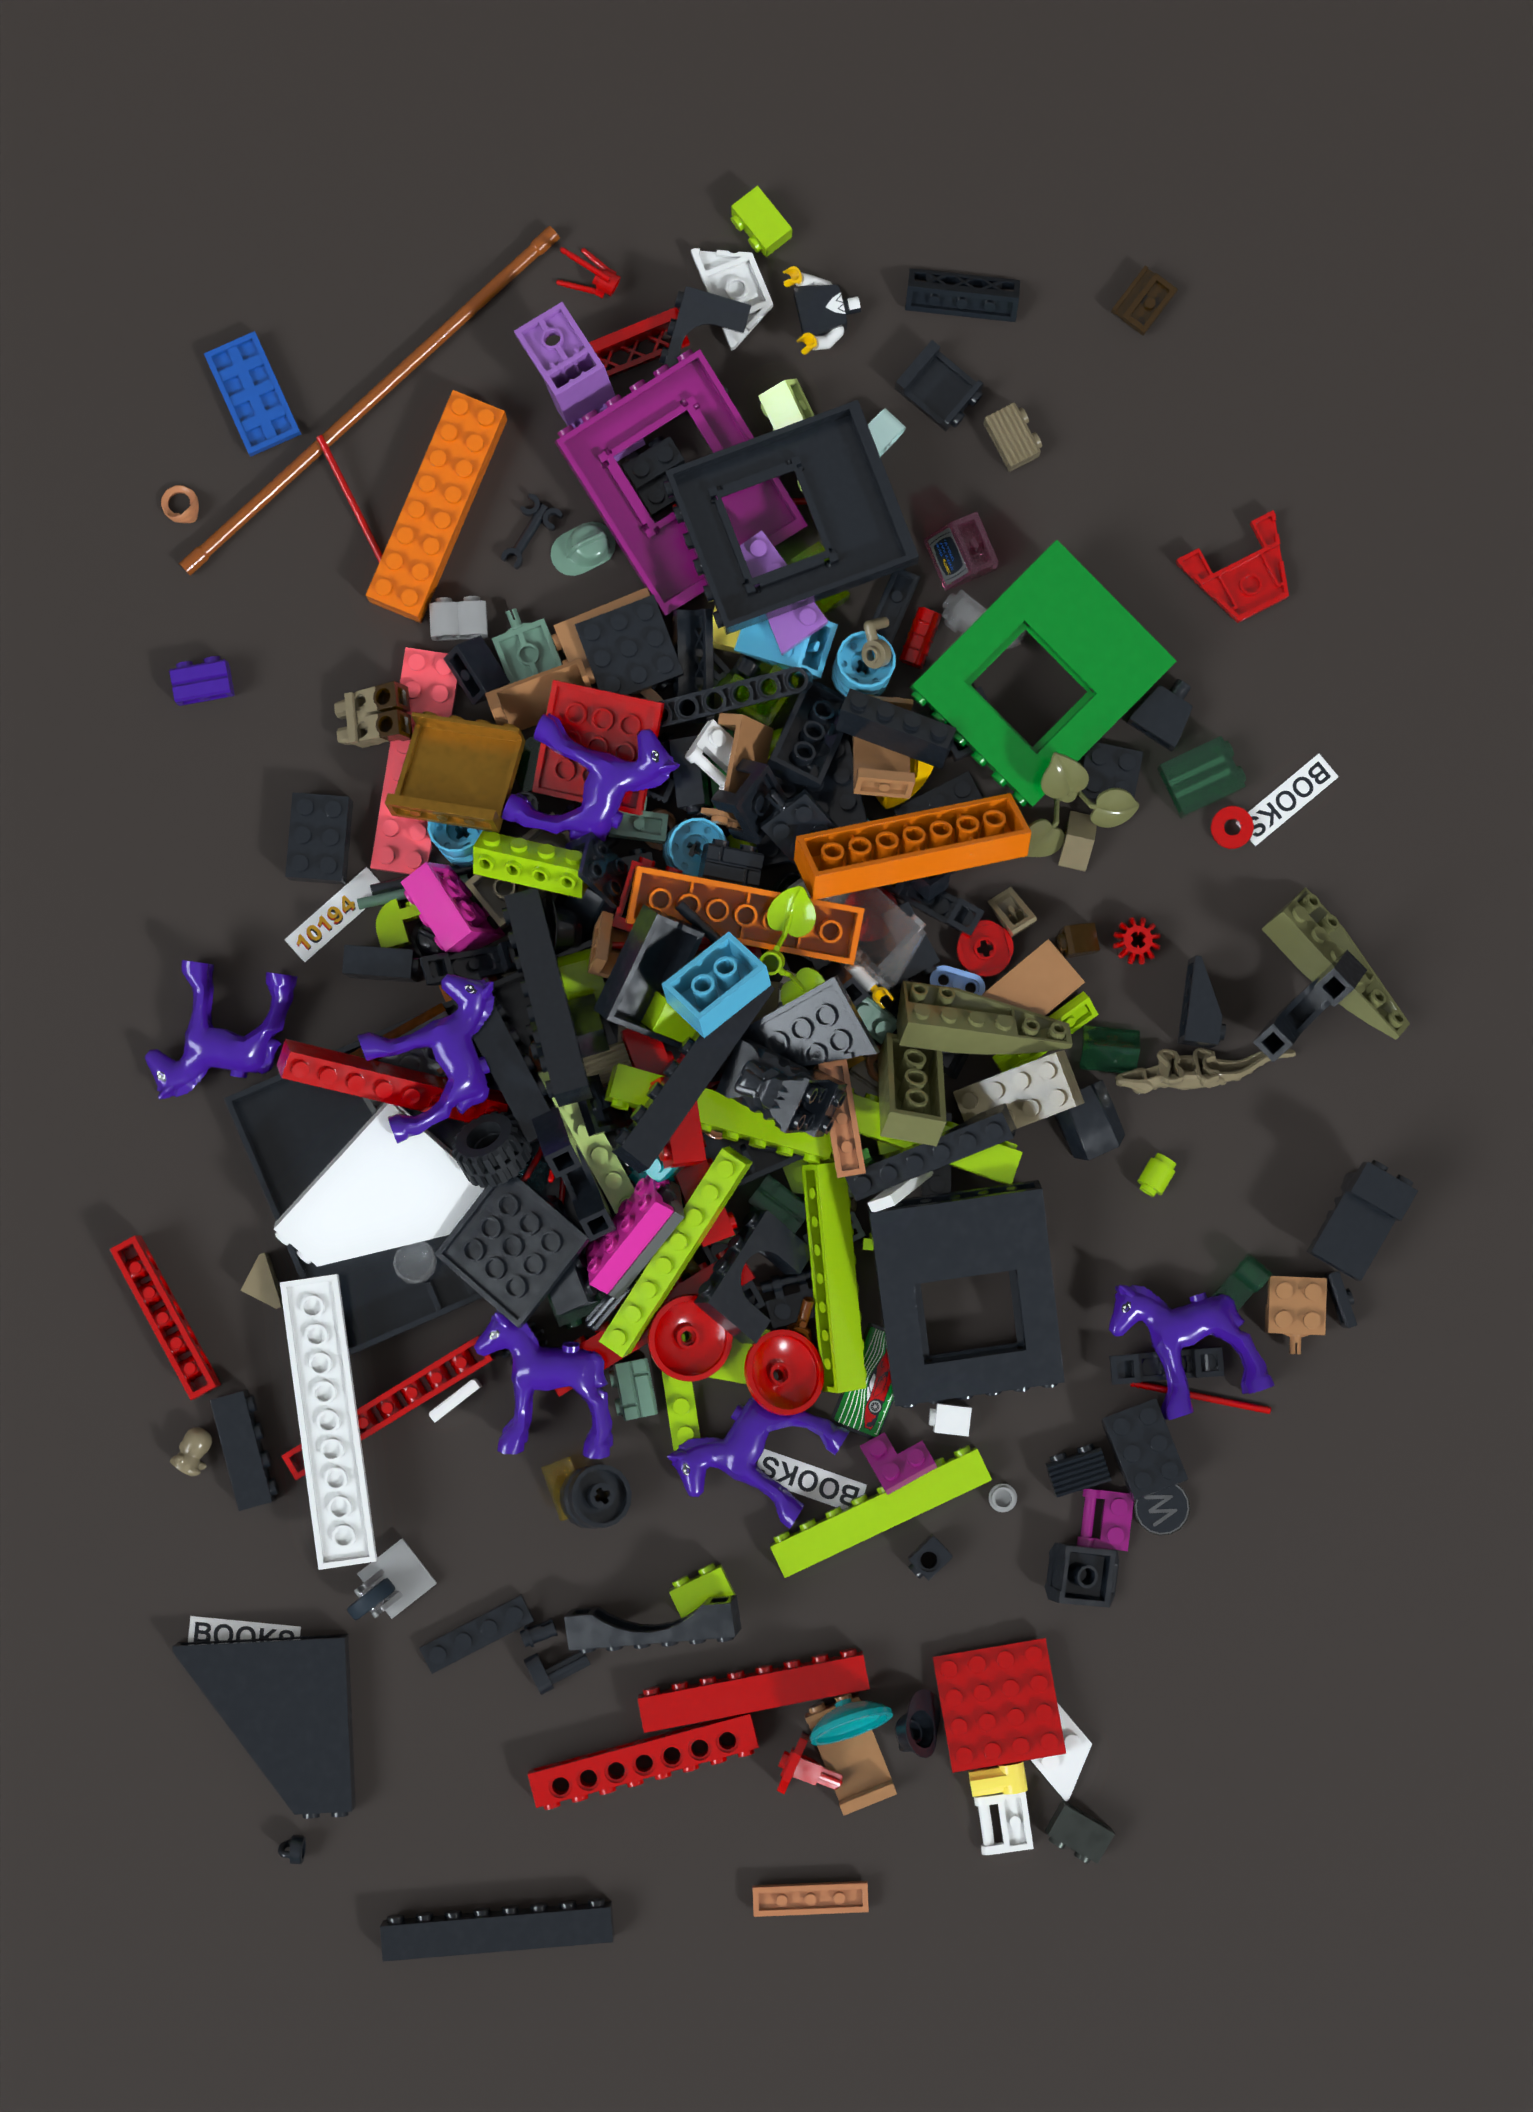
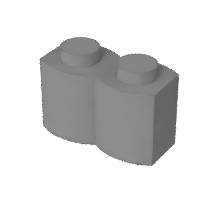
M467 596L461 602H452V598L442 597L436 598L435 603H429L432 641L470 640L480 635L483 639L488 638L486 601L480 600V597Z

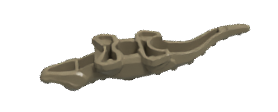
M1197 1048L1193 1055L1179 1056L1177 1051L1162 1049L1157 1054L1159 1059L1157 1066L1147 1069L1143 1067L1118 1074L1115 1077L1117 1086L1131 1088L1136 1094H1145L1160 1087H1171L1181 1090L1211 1088L1225 1085L1227 1082L1239 1081L1242 1077L1251 1074L1256 1068L1263 1066L1271 1060L1262 1051L1241 1060L1231 1061L1216 1059L1214 1051L1204 1048ZM1288 1049L1279 1058L1294 1057L1296 1052L1293 1049Z

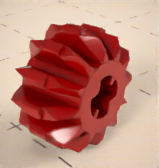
M1131 917L1128 921L1129 927L1123 922L1119 924V928L1123 933H1113L1114 938L1121 940V942L1113 944V949L1122 947L1123 951L1119 953L1118 958L1122 959L1128 954V964H1133L1136 956L1139 965H1143L1145 963L1144 955L1150 960L1155 957L1150 949H1160V945L1152 942V940L1159 939L1161 935L1160 933L1151 935L1150 931L1156 925L1152 923L1145 928L1146 918L1142 917L1137 926L1134 917ZM1132 934H1134V937L1138 935L1142 937L1140 942L1142 948H1139V945L1136 947L1132 946Z

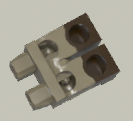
M393 681L362 689L355 693H345V699L334 704L337 718L347 720V727L338 728L337 741L341 744L366 748L389 741L411 740V715L406 713L410 712L409 691L405 685Z

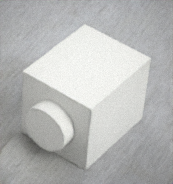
M937 1403L935 1409L930 1408L929 1425L933 1426L935 1433L969 1437L972 1408L970 1406Z

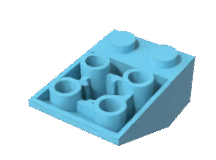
M765 620L741 629L734 651L782 670L792 667L806 668L811 672L813 679H817L822 676L838 625L828 621V624L782 656L769 621ZM796 672L794 674L804 678L803 674L800 672Z

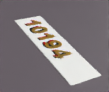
M366 867L284 940L306 962L365 910H359L357 899L371 896L370 885L380 881Z

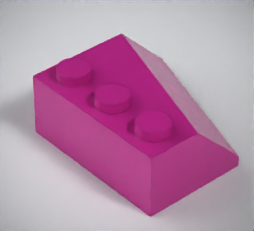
M425 862L401 881L405 889L404 895L410 903L416 905L420 912L419 917L425 926L431 928L435 934L434 940L443 951L459 953L480 949L506 935L500 927L494 929L488 922L487 917L490 914L484 907L481 908L479 904L471 901V891L450 865Z

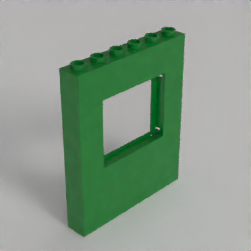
M1055 540L910 688L914 691L911 694L914 700L922 707L926 704L933 711L931 716L934 720L957 728L954 740L962 747L966 744L973 751L971 754L972 758L982 767L987 765L994 772L991 775L992 778L1002 787L1007 785L1014 792L1012 796L1020 806L1024 807L1027 805L1030 808L1045 795L1041 788V779L1050 764L1053 753L1057 752L1066 755L1078 762L1175 664L1176 660L1058 540ZM1024 630L1087 691L1033 747L971 686Z

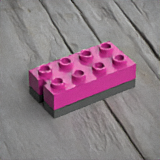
M649 1175L645 1179L641 1178L638 1181L634 1193L629 1199L622 1201L618 1213L613 1218L616 1230L597 1238L596 1241H591L586 1248L585 1255L587 1257L589 1285L617 1300L622 1296L683 1220L684 1210L678 1184L668 1179L657 1182Z

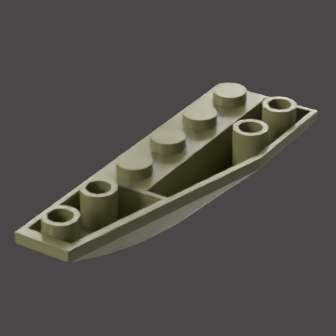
M1306 887L1262 928L1279 949L1311 981H1314L1348 950L1367 971L1355 989L1338 1004L1395 1040L1410 1025L1338 919Z
M909 981L902 982L896 1022L899 1046L951 1053L989 1055L1046 1052L1069 1049L1073 1045L1069 1023L959 988Z

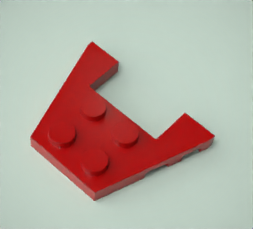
M1274 510L1250 522V526L1262 549L1215 573H1212L1200 548L1175 561L1177 566L1237 623L1289 597Z

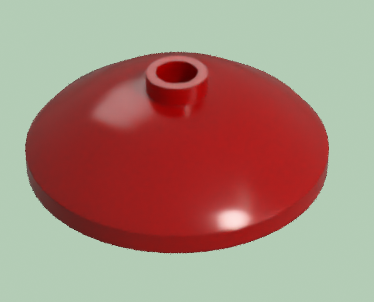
M683 1295L665 1303L654 1315L648 1331L649 1352L657 1367L668 1376L687 1382L703 1380L716 1373L726 1362L733 1342V1336L694 1303L698 1295ZM688 1331L689 1339L682 1341V1333Z
M774 1330L762 1335L756 1344H752L747 1353L744 1365L745 1381L752 1397L762 1408L773 1414L790 1416L807 1410L816 1402L824 1384V1367L820 1354L806 1337L792 1330ZM774 1371L778 1373V1380L773 1376Z

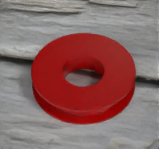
M1228 806L1216 813L1211 822V834L1214 840L1220 846L1228 849H1236L1245 845L1252 837L1254 831V823L1250 814L1237 806ZM1231 819L1236 820L1240 824V832L1233 836L1227 834L1224 830L1225 822Z

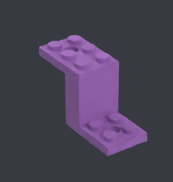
M563 302L514 330L519 342L543 377L554 405L567 426L572 424L575 429L584 423L581 418L596 409L600 413L608 408L605 403L615 397V393L606 369ZM557 335L560 337V341L556 345L549 346L546 344V340L550 336ZM640 439L615 455L616 462L644 446V439Z

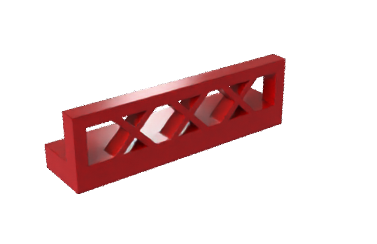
M674 307L589 342L604 364L608 377L611 378L660 358L662 348L659 350L658 348L660 345L669 347V343L662 341L668 330L670 319L677 318L678 309ZM687 335L683 340L681 349L690 345ZM646 339L656 343L653 352L647 355L636 351L639 343ZM619 350L630 353L627 363L622 365L611 362L614 352Z

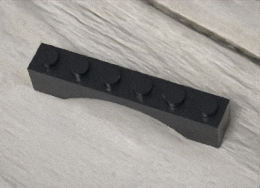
M1004 1103L981 1112L943 1132L937 1146L917 1143L897 1151L870 1157L864 1160L866 1174L848 1176L845 1179L855 1200L858 1201L1014 1138L1017 1128Z
M737 1595L709 1597L699 1608L687 1616L661 1624H639L626 1621L608 1613L601 1607L571 1609L564 1617L569 1651L579 1650V1653H590L595 1651L596 1648L616 1651L622 1649L623 1646L634 1645L635 1649H643L655 1643H661V1646L668 1647L674 1646L680 1641H689V1644L704 1643L706 1639H717V1642H727L733 1640L742 1629Z

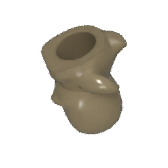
M201 1427L189 1429L179 1445L180 1452L170 1459V1463L189 1476L199 1475L201 1473L200 1470L206 1468V1464L201 1462L200 1459L212 1445L210 1433Z

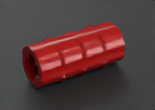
M918 608L916 616L912 620L913 624L910 632H908L906 643L903 645L899 661L915 668H923L926 657L929 656L928 652L933 643L935 633L938 630L942 617L941 614L928 608Z

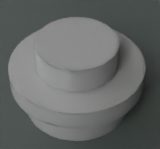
M1000 1483L992 1487L988 1500L994 1510L1008 1512L1016 1505L1017 1494L1010 1485Z

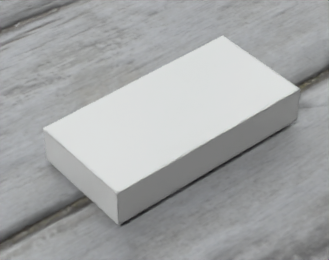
M477 1378L471 1379L430 1411L429 1416L434 1423L481 1388L482 1385Z

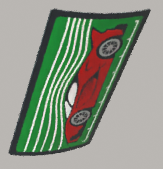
M870 1322L862 1338L864 1342V1367L867 1372L866 1388L841 1393L830 1421L837 1426L873 1439L881 1434L894 1399L884 1328Z

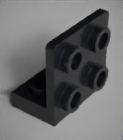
M593 832L566 843L565 849L577 850L583 853L578 871L579 878L613 909L619 907L628 869L625 862Z

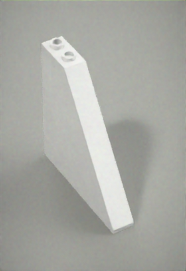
M384 1103L275 1222V1236L283 1244L288 1246L290 1243L298 1250L297 1255L307 1264L312 1262L318 1267L450 1235L485 1188H481L479 1185L474 1186L467 1180L455 1160L452 1150L428 1129L397 1144L388 1116L396 1114L412 1115L401 1106Z

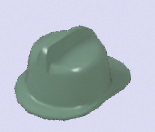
M588 522L558 537L552 545L550 556L553 565L559 572L569 576H577L608 561L615 552L616 541L607 526L598 522Z

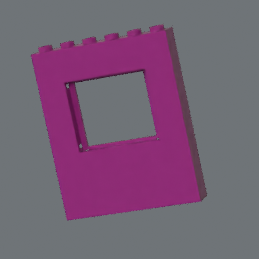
M691 349L687 350L677 357L679 363L669 368L668 364L660 367L653 372L655 378L645 383L644 379L629 387L631 393L624 398L618 394L605 403L608 408L600 413L596 409L581 418L584 422L575 429L572 424L557 433L560 438L555 441V444L645 588H648L650 595L655 596L663 616L668 615L672 610H676L704 592L703 586L707 585L704 575L698 576L694 567L693 560L697 559L694 549L688 550L683 538V534L687 532L684 523L678 524L674 512L654 523L614 456L686 410L713 453L754 438L700 349L695 353ZM778 477L722 497L739 545H742L762 530L775 547L808 526Z

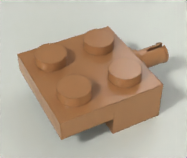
M1268 1276L1265 1332L1281 1333L1290 1337L1289 1354H1301V1337L1325 1335L1327 1278Z

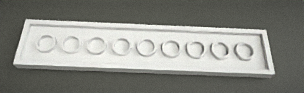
M334 1274L280 1282L318 1569L376 1562L377 1553L339 1275Z

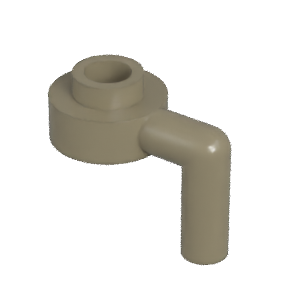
M887 617L868 620L864 623L867 642L864 644L861 654L864 663L872 669L884 667L891 660L890 646L886 641L878 639L876 631L889 626V619Z

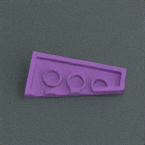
M762 530L740 545L752 578L787 565ZM815 602L768 619L782 656L828 624V620Z

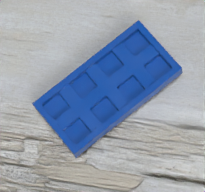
M255 331L204 353L250 457L301 435Z

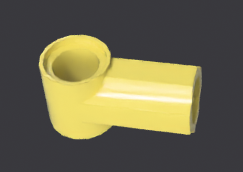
M1023 1761L968 1771L972 1797L1001 1792L1002 1794L1010 1795L1028 1790Z

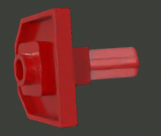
M802 1732L796 1747L793 1746L791 1752L784 1751L778 1767L783 1770L780 1774L782 1779L777 1791L785 1794L792 1777L815 1786L818 1783L836 1790L842 1785L843 1776L841 1773L825 1768L816 1760L802 1754L810 1736Z

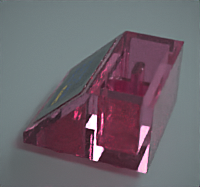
M978 512L950 522L923 540L945 591L996 571L999 565Z

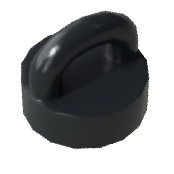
M293 1835L291 1840H286L279 1845L278 1854L283 1858H289L290 1864H302L304 1862L306 1853V1837L304 1835Z

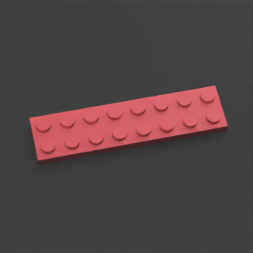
M405 647L400 684L407 686L409 691L410 712H406L407 714L411 715L412 712L423 713L428 711L442 717L453 715L458 681L443 659L448 653ZM411 716L412 734H413L414 727H415V722H414V720H413V718H412V716ZM395 740L390 741L370 868L410 875L425 862H430L433 842L427 831L428 821L392 816L385 805L387 794H395L411 741Z

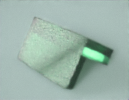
M1083 1026L1080 1069L1124 1073L1137 1068L1140 1054L1139 1030Z

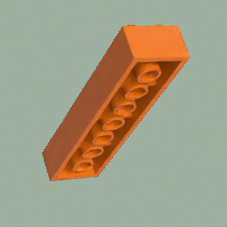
M455 390L452 391L366 593L370 603L422 623L507 422L504 410Z
M1007 793L796 836L794 861L812 900L1025 857L1028 856L1031 830L1012 794Z
M636 865L625 922L634 924L643 904L666 913L668 916L671 915L689 923L674 908L680 900H683L721 937L729 931L743 945L773 950L782 931L770 928L767 913L771 903L782 892ZM810 898L816 911V922L813 929L802 937H793L788 933L780 948V952L854 965L865 908L820 899L812 900Z

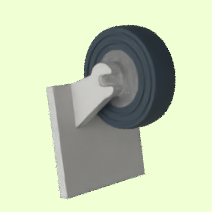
M402 1538L377 1557L376 1562H371L357 1573L364 1583L354 1590L359 1599L351 1604L347 1611L355 1621L369 1611L374 1618L386 1611L392 1619L436 1585L437 1582Z

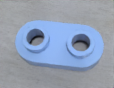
M947 965L936 967L937 969L931 973L929 978L931 985L965 990L966 984L972 983L976 988L974 994L982 995L985 992V983L980 976ZM939 976H947L949 979L948 984H939Z

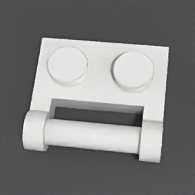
M712 719L707 721L687 751L685 758L690 763L697 764L720 786L719 790H724L726 776L702 753L704 752L727 773L734 738Z
M1001 1792L974 1797L975 1806H978L983 1844L981 1845L982 1855L1034 1849L1026 1792L1005 1795ZM998 1804L1003 1838V1842L999 1843L994 1841L989 1805Z

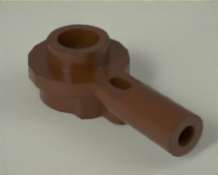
M806 1296L803 1298L797 1322L788 1325L786 1330L795 1331L811 1342L812 1330L807 1324L815 1300Z

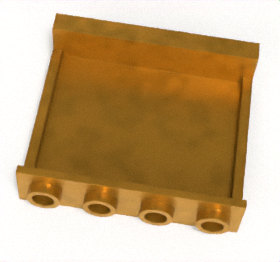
M428 711L423 713L412 712L411 716L415 722V727L395 794L388 793L385 800V805L391 815L499 833L503 822V810L510 797L526 742L520 728L512 724L495 725L480 719L476 720V722L469 721L454 715L442 717Z

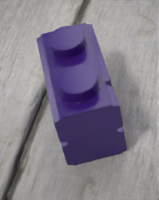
M220 656L207 657L204 659V663L193 665L192 661L180 662L176 664L177 668L169 669L174 700L179 706L235 695L230 665L225 659L221 660Z

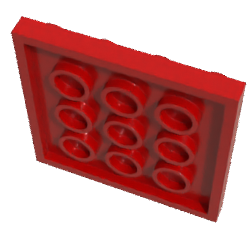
M553 680L546 715L548 716L550 713L560 719L568 737L574 742L592 750L611 753L625 761H636L638 759L637 735L643 729H651L658 738L664 703ZM541 743L532 792L582 803L584 783L589 772L578 762L556 753ZM648 789L625 792L618 811L643 815Z
M1046 1638L933 1657L953 1773L1066 1754Z

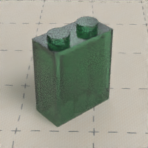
M1222 736L1160 764L1157 768L1181 819L1246 787L1244 783L1247 781L1245 773L1241 766L1236 767L1232 756H1234L1233 748L1229 741L1224 742Z

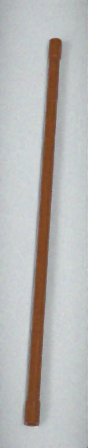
M548 226L521 254L322 435L328 447L334 444L538 256L543 255L560 239L557 232L551 226ZM314 441L203 544L189 553L179 563L190 576L198 570L218 548L323 454L318 441Z

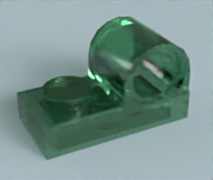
M1248 1253L1212 1296H1219L1220 1294L1229 1295L1234 1300L1238 1312L1251 1295L1264 1286L1273 1273L1253 1255Z

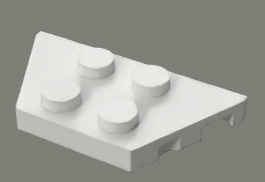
M700 248L691 249L692 257L707 292L751 305L743 334L722 328L732 351L737 348L773 307L767 287L753 253H731L726 250L710 252L700 251Z
M1058 1704L1066 1754L1032 1759L1031 1761L1061 1797L1068 1801L1092 1743Z

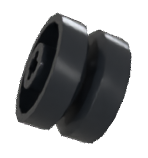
M596 1464L575 1469L565 1478L560 1489V1504L564 1515L571 1523L578 1527L588 1529L606 1528L617 1524L626 1516L631 1505L632 1492L628 1480L621 1471L610 1465Z

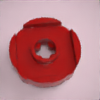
M981 920L972 936L964 933L960 935L956 950L958 960L967 972L980 977H992L1001 973L1010 963L1014 946L1009 932L1004 927L1002 928L999 924L989 920ZM982 941L993 947V950L989 951V956L984 957L983 953H978L977 948L981 947L980 942Z

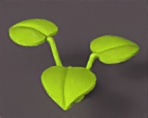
M795 886L785 890L771 903L767 913L768 925L773 930L782 931V934L774 949L765 952L759 959L767 966L769 975L779 973L791 979L785 982L781 988L780 995L783 1005L825 982L823 976L812 968L804 967L798 971L796 976L783 968L785 958L780 952V948L787 934L789 933L793 937H802L813 929L816 922L815 907L802 886Z

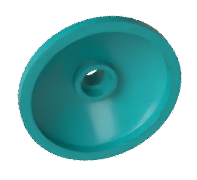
M851 1698L844 1699L835 1703L836 1708L819 1720L812 1729L809 1738L812 1745H827L844 1741L883 1725L893 1717L891 1708L884 1704L872 1701L852 1702Z

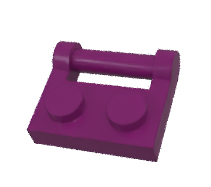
M1094 1488L1083 1489L1082 1496L1085 1497L1081 1536L1077 1537V1545L1128 1551L1134 1503L1130 1494ZM1096 1498L1104 1499L1099 1538L1092 1537Z

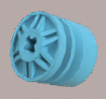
M865 631L853 633L841 643L832 666V681L839 693L847 696L850 688L874 696H880L884 693L895 669L896 662L893 647L885 637L877 634L878 639L886 641L890 646L891 660L886 666L877 669L869 668L862 659V648L867 642Z
M691 818L674 826L667 833L666 842L662 845L663 858L666 865L682 870V874L698 877L704 844L712 843L713 839L727 841L723 830L705 818ZM695 843L698 854L690 856L688 854L690 849L687 845L690 846Z
M428 821L427 831L430 839L450 863L459 867H473V846L483 830Z

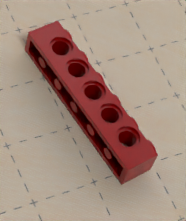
M134 1235L109 1249L190 1400L197 1399L221 1386L220 1380L142 1236Z

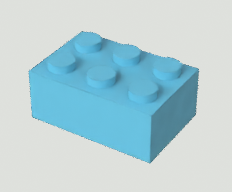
M729 931L662 983L667 1003L703 1038L771 986L767 966Z

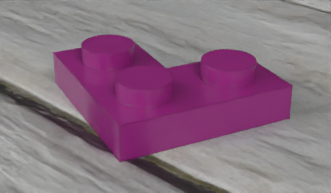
M885 1432L860 1445L863 1454L887 1495L937 1468L923 1441L899 1454L896 1453Z

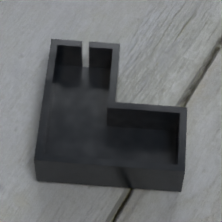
M643 904L595 1004L594 1010L606 1020L680 1048L682 1042L652 1031L641 1021L655 992L658 991L664 994L662 983L693 960L705 933L685 921L671 915L668 916L664 912Z

